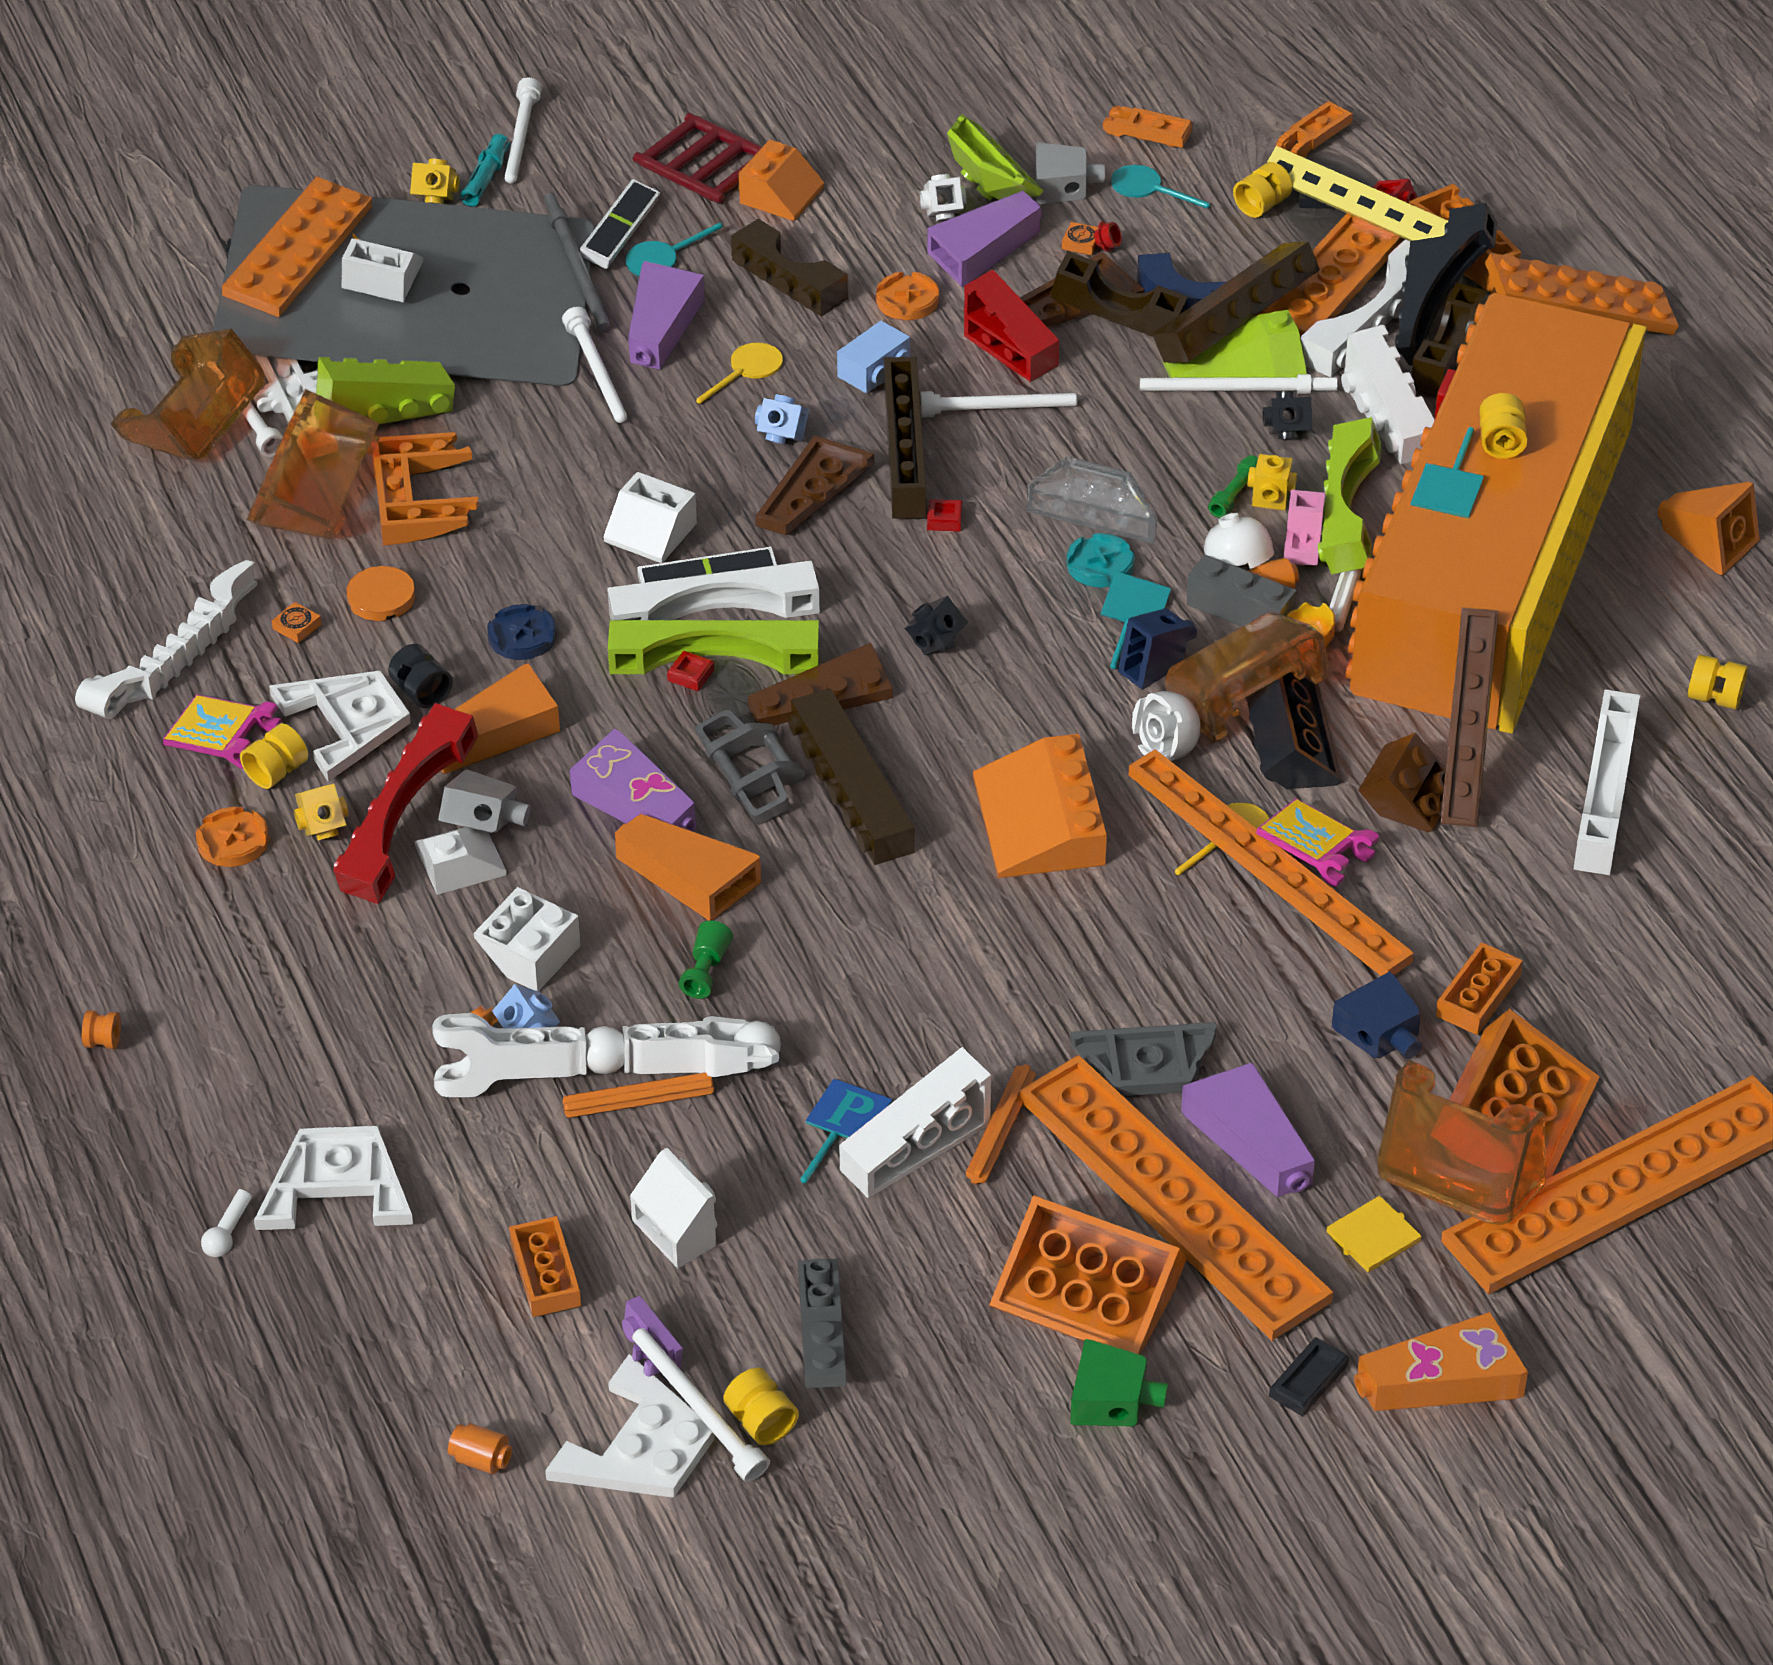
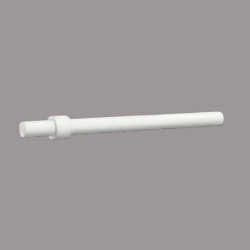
M1297 374V378H1140V391H1297V394H1311V391H1337V377L1311 378V374Z

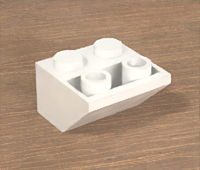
M352 238L342 257V288L404 302L422 265L423 257L412 252Z
M636 472L618 494L604 534V542L663 563L697 524L695 493Z
M519 887L474 932L476 941L507 978L536 991H540L581 946L578 915Z
M668 1148L660 1151L631 1193L632 1221L678 1269L716 1247L715 1228H717V1221L714 1215L716 1197L707 1183H701L692 1174L690 1166L684 1159H678Z

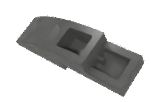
M816 1258L798 1261L805 1388L846 1386L838 1260Z

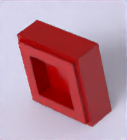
M929 499L927 530L961 532L962 500Z
M683 650L667 671V681L699 691L715 670L714 661Z

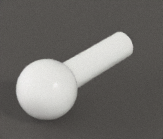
M238 1189L218 1226L208 1229L203 1234L201 1247L205 1254L212 1257H220L231 1250L233 1245L231 1233L252 1198L251 1194L247 1191Z

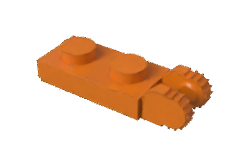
M1327 101L1290 126V129L1279 137L1276 146L1287 151L1292 149L1290 152L1305 158L1311 149H1315L1350 125L1353 120V114Z
M1120 105L1111 108L1108 114L1109 117L1102 124L1104 132L1106 131L1110 135L1113 134V136L1120 137L1124 134L1140 140H1149L1183 148L1193 127V122L1188 119L1140 108L1120 107Z

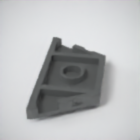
M1216 1022L1074 1031L1071 1032L1070 1043L1077 1054L1122 1096L1182 1092L1183 1085L1195 1082L1216 1037L1217 1026Z

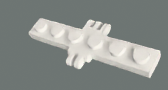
M256 355L269 382L264 386V389L258 390L253 394V399L259 411L268 412L273 410L275 413H284L307 462L339 454L338 442L334 434L327 431L315 411L318 370L303 374L296 359Z

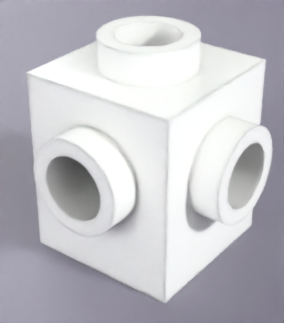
M950 174L932 176L931 181L924 185V190L920 191L922 210L927 209V216H936L937 221H946L954 218L955 214L964 209L963 205H966L965 187L960 185V177L950 178ZM937 195H944L946 204L939 205Z

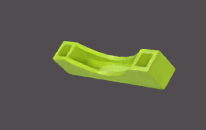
M1372 417L1334 425L1332 439L1328 440L1331 456L1330 459L1326 460L1328 479L1324 480L1326 500L1324 501V521H1322L1321 528L1322 542H1318V553L1321 562H1327L1331 575L1364 568L1367 558H1372L1373 545L1362 518L1350 510L1353 496L1359 485L1369 472L1380 463L1382 442Z
M610 620L608 636L609 674H646L659 666L676 661L683 650L698 656L720 655L749 659L767 665L782 674H799L819 665V620Z

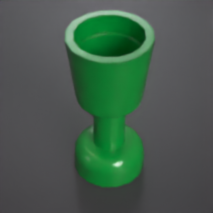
M713 920L700 923L693 947V957L697 962L694 968H689L683 972L678 982L679 988L687 996L702 999L708 997L711 993L713 980L708 974L709 969L720 963L733 940V933L725 924Z

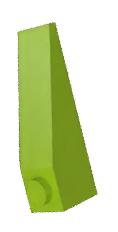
M1288 310L1274 311L1252 317L1190 362H1163L1170 378H1297V374H1307L1299 330Z

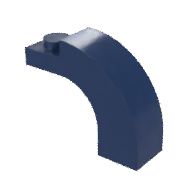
M1170 253L1138 255V284L1145 289V292H1149L1159 285L1188 296L1184 311L1228 282L1203 283L1188 280L1175 271Z

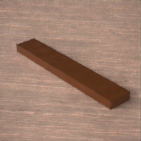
M1462 607L1440 824L1478 827L1499 620L1498 610Z

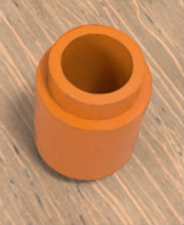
M1287 558L1265 562L1251 570H1247L1295 589V584L1299 582L1298 569Z
M472 1423L466 1426L458 1424L451 1434L448 1443V1454L455 1457L456 1462L494 1475L500 1468L505 1469L512 1455V1446L508 1445L509 1439L507 1435Z

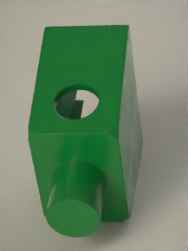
M1085 1339L1071 1399L1070 1424L1133 1427L1138 1422L1141 1404L1165 1408L1168 1383L1146 1380L1147 1359L1143 1355Z

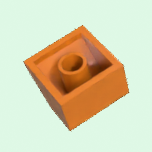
M770 139L739 172V197L741 204L792 221L798 218L824 188V181L797 148Z

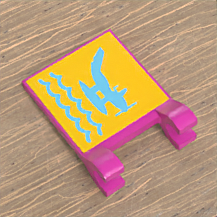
M196 694L162 741L167 746L224 757L235 766L243 769L240 753L251 745L250 741L244 739L254 723L265 731H270L276 725L282 723L281 718L272 717L278 709L277 704L267 701L259 706H252Z
M1297 798L1259 826L1256 832L1259 836L1315 866L1324 881L1334 887L1338 886L1345 878L1343 874L1338 873L1335 869L1341 871L1349 863V860L1341 855V853L1350 847L1356 858L1367 862L1374 856L1375 851L1368 848L1365 844L1371 847L1380 837L1376 832L1369 829L1355 831Z

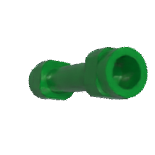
M1249 455L1243 458L1237 465L1236 476L1225 490L1217 491L1211 498L1208 510L1213 516L1220 518L1229 514L1233 509L1235 497L1248 482L1250 467H1256L1258 458L1256 456Z

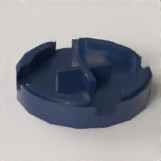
M519 604L501 609L495 614V619L492 622L489 621L487 625L489 645L494 652L504 658L526 660L541 656L552 648L556 640L554 618L544 609L543 612L535 610L534 605Z

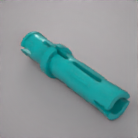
M502 134L493 135L486 150H482L478 156V165L460 194V199H463L462 202L465 205L472 207L479 203L493 174L501 168L503 156L510 147V141L506 142L508 140L506 136Z

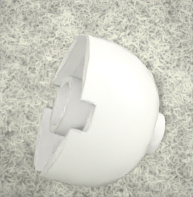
M1230 513L1220 517L1219 524L1210 530L1204 545L1205 555L1236 567L1248 563L1251 569L1266 562L1274 555L1273 543L1267 529L1258 520L1246 516L1239 517L1238 513Z
M1173 691L1147 694V697L1140 698L1133 711L1132 729L1134 734L1139 733L1143 744L1138 745L1141 753L1145 756L1156 749L1170 761L1185 757L1196 746L1200 737V719L1193 703L1187 697Z

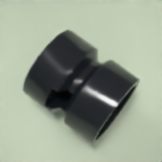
M416 643L401 648L389 663L388 673L391 679L421 708H432L435 703L440 704L452 689L453 677L422 645Z

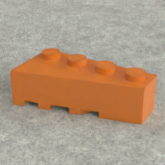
M1454 183L1409 201V204L1447 221L1449 220L1450 209L1474 205L1468 197L1463 199L1460 197V189ZM1496 230L1495 248L1484 252L1463 274L1492 294L1496 293V290L1485 264L1489 254H1510L1520 258L1522 253L1500 230Z

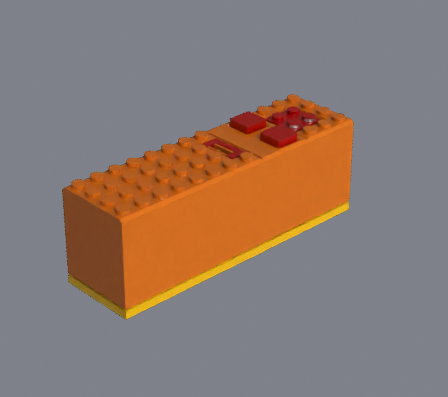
M1493 293L1489 295L1485 305L1478 304L1474 319L1476 325L1470 323L1467 330L1466 343L1468 345L1461 344L1458 351L1457 370H1447L1439 388L1434 423L1431 428L1425 427L1420 442V447L1423 448H1415L1411 461L1413 471L1406 469L1401 489L1404 491H1397L1392 504L1394 514H1386L1382 533L1385 535H1377L1373 547V556L1375 558L1368 557L1363 570L1365 581L1358 580L1355 585L1353 601L1358 602V606H1355L1352 613L1350 627L1355 628V632L1352 633L1348 646V653H1352L1353 658H1350L1345 677L1351 679L1350 691L1354 695L1451 719L1462 607L1498 610L1499 620L1488 728L1496 730L1497 725H1499V731L1513 734L1632 428L1647 327L1633 324L1632 328H1629L1630 323ZM1497 393H1509L1517 396L1522 401L1525 409L1527 446L1523 452L1508 459L1492 457L1484 451L1482 446L1479 417L1480 405L1486 398ZM1473 427L1474 433L1459 470L1482 475L1484 479L1469 518L1411 506V500L1426 463L1452 469L1467 429Z

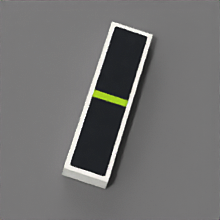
M632 179L581 246V257L607 269L656 204L660 192Z
M772 547L640 566L637 567L639 582L647 583L774 566L777 564Z

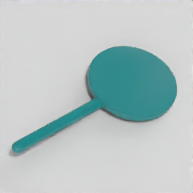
M1123 166L1117 169L1111 177L1113 189L1127 197L1141 198L1159 191L1204 208L1210 207V203L1161 186L1159 174L1147 166Z
M717 223L673 246L660 241H646L637 244L627 253L626 266L630 272L637 276H640L644 261L673 268L676 263V251L721 229L723 224Z

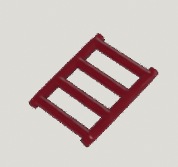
M689 112L686 114L683 123L645 152H636L632 160L640 166L706 199L722 204L725 200V195L739 185V172L747 163L715 188L702 182L742 151L755 156L762 146ZM695 128L706 133V135L668 164L656 160L657 157ZM718 140L730 145L691 176L679 171Z

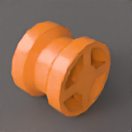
M87 1010L82 1023L83 1046L85 1048H94L96 1045H104L106 1049L115 1050L118 1047L121 1034L119 1012L99 1015L95 1010Z

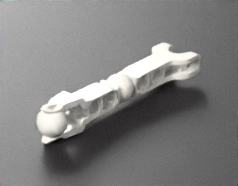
M474 1013L442 1015L432 1025L433 1037L441 1047L460 1049L467 1054L461 1061L442 1065L437 1069L434 1077V1088L441 1096L476 1097L486 1091L493 1082L503 1079L586 1075V1067L594 1073L604 1075L617 1072L624 1065V1073L706 1072L707 1076L711 1077L748 1072L753 1068L760 1069L779 1062L781 1048L780 1036L774 1027L766 1022H748L743 1019L708 1016L703 1021L623 1026V1034L617 1029L607 1026L594 1028L586 1035L585 1027H580V1029L574 1027L501 1029L490 1026L485 1019Z

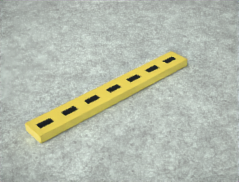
M1278 146L1275 147L1267 161L1276 162L1287 171L1291 178L1293 190L1408 241L1445 236L1444 226L1445 223H1448L1447 220Z

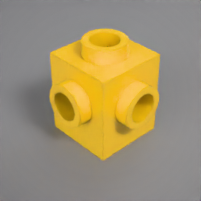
M429 159L428 164L413 163L411 195L416 198H423L428 203L444 204V200L453 201L454 193H458L460 178L456 174V170L447 165L446 160Z
M1259 454L1256 467H1250L1247 486L1253 487L1252 506L1277 510L1286 509L1289 492L1296 489L1297 473L1291 472L1292 458Z
M334 783L295 794L298 808L294 809V816L299 830L305 829L306 836L316 834L317 840L339 835L337 828L346 825L344 818L349 817V811L344 796L338 797ZM319 807L325 811L323 819L318 816Z

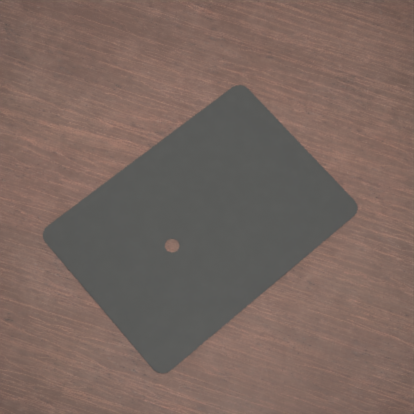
M252 185L243 189L223 284L304 190ZM372 197V208L279 318L222 296L221 288L211 343L215 349L222 352L318 361V357H330L331 361L343 362L344 358H356L358 362L373 363L374 359H384L389 364H400L402 360L440 362L448 375L565 386L571 384L576 379L580 343L576 336L567 332L562 317L570 308L582 307L585 309L586 299L557 230L552 228L548 215ZM568 217V226L580 252L581 246L594 231V226L586 219ZM353 233L359 240L412 252L423 257L422 265L404 302L342 288V257L353 238ZM582 257L589 273L590 261ZM455 284H466L469 286L470 292L465 295H457L452 292L451 288Z

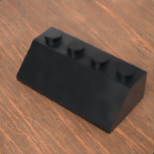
M1269 652L1241 674L1244 687L1243 696L1248 704L1250 713L1248 718L1253 726L1254 744L1259 753L1262 774L1267 780L1275 781L1285 789L1339 785L1342 782L1318 682L1275 652Z

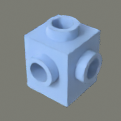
M775 394L774 400L764 398L763 404L758 406L755 414V424L758 425L757 431L765 433V440L785 444L786 438L802 442L810 409L794 405V398Z
M517 984L512 986L493 1010L503 1029L556 1027L560 1023L551 1009L553 1007L551 1001L539 991Z

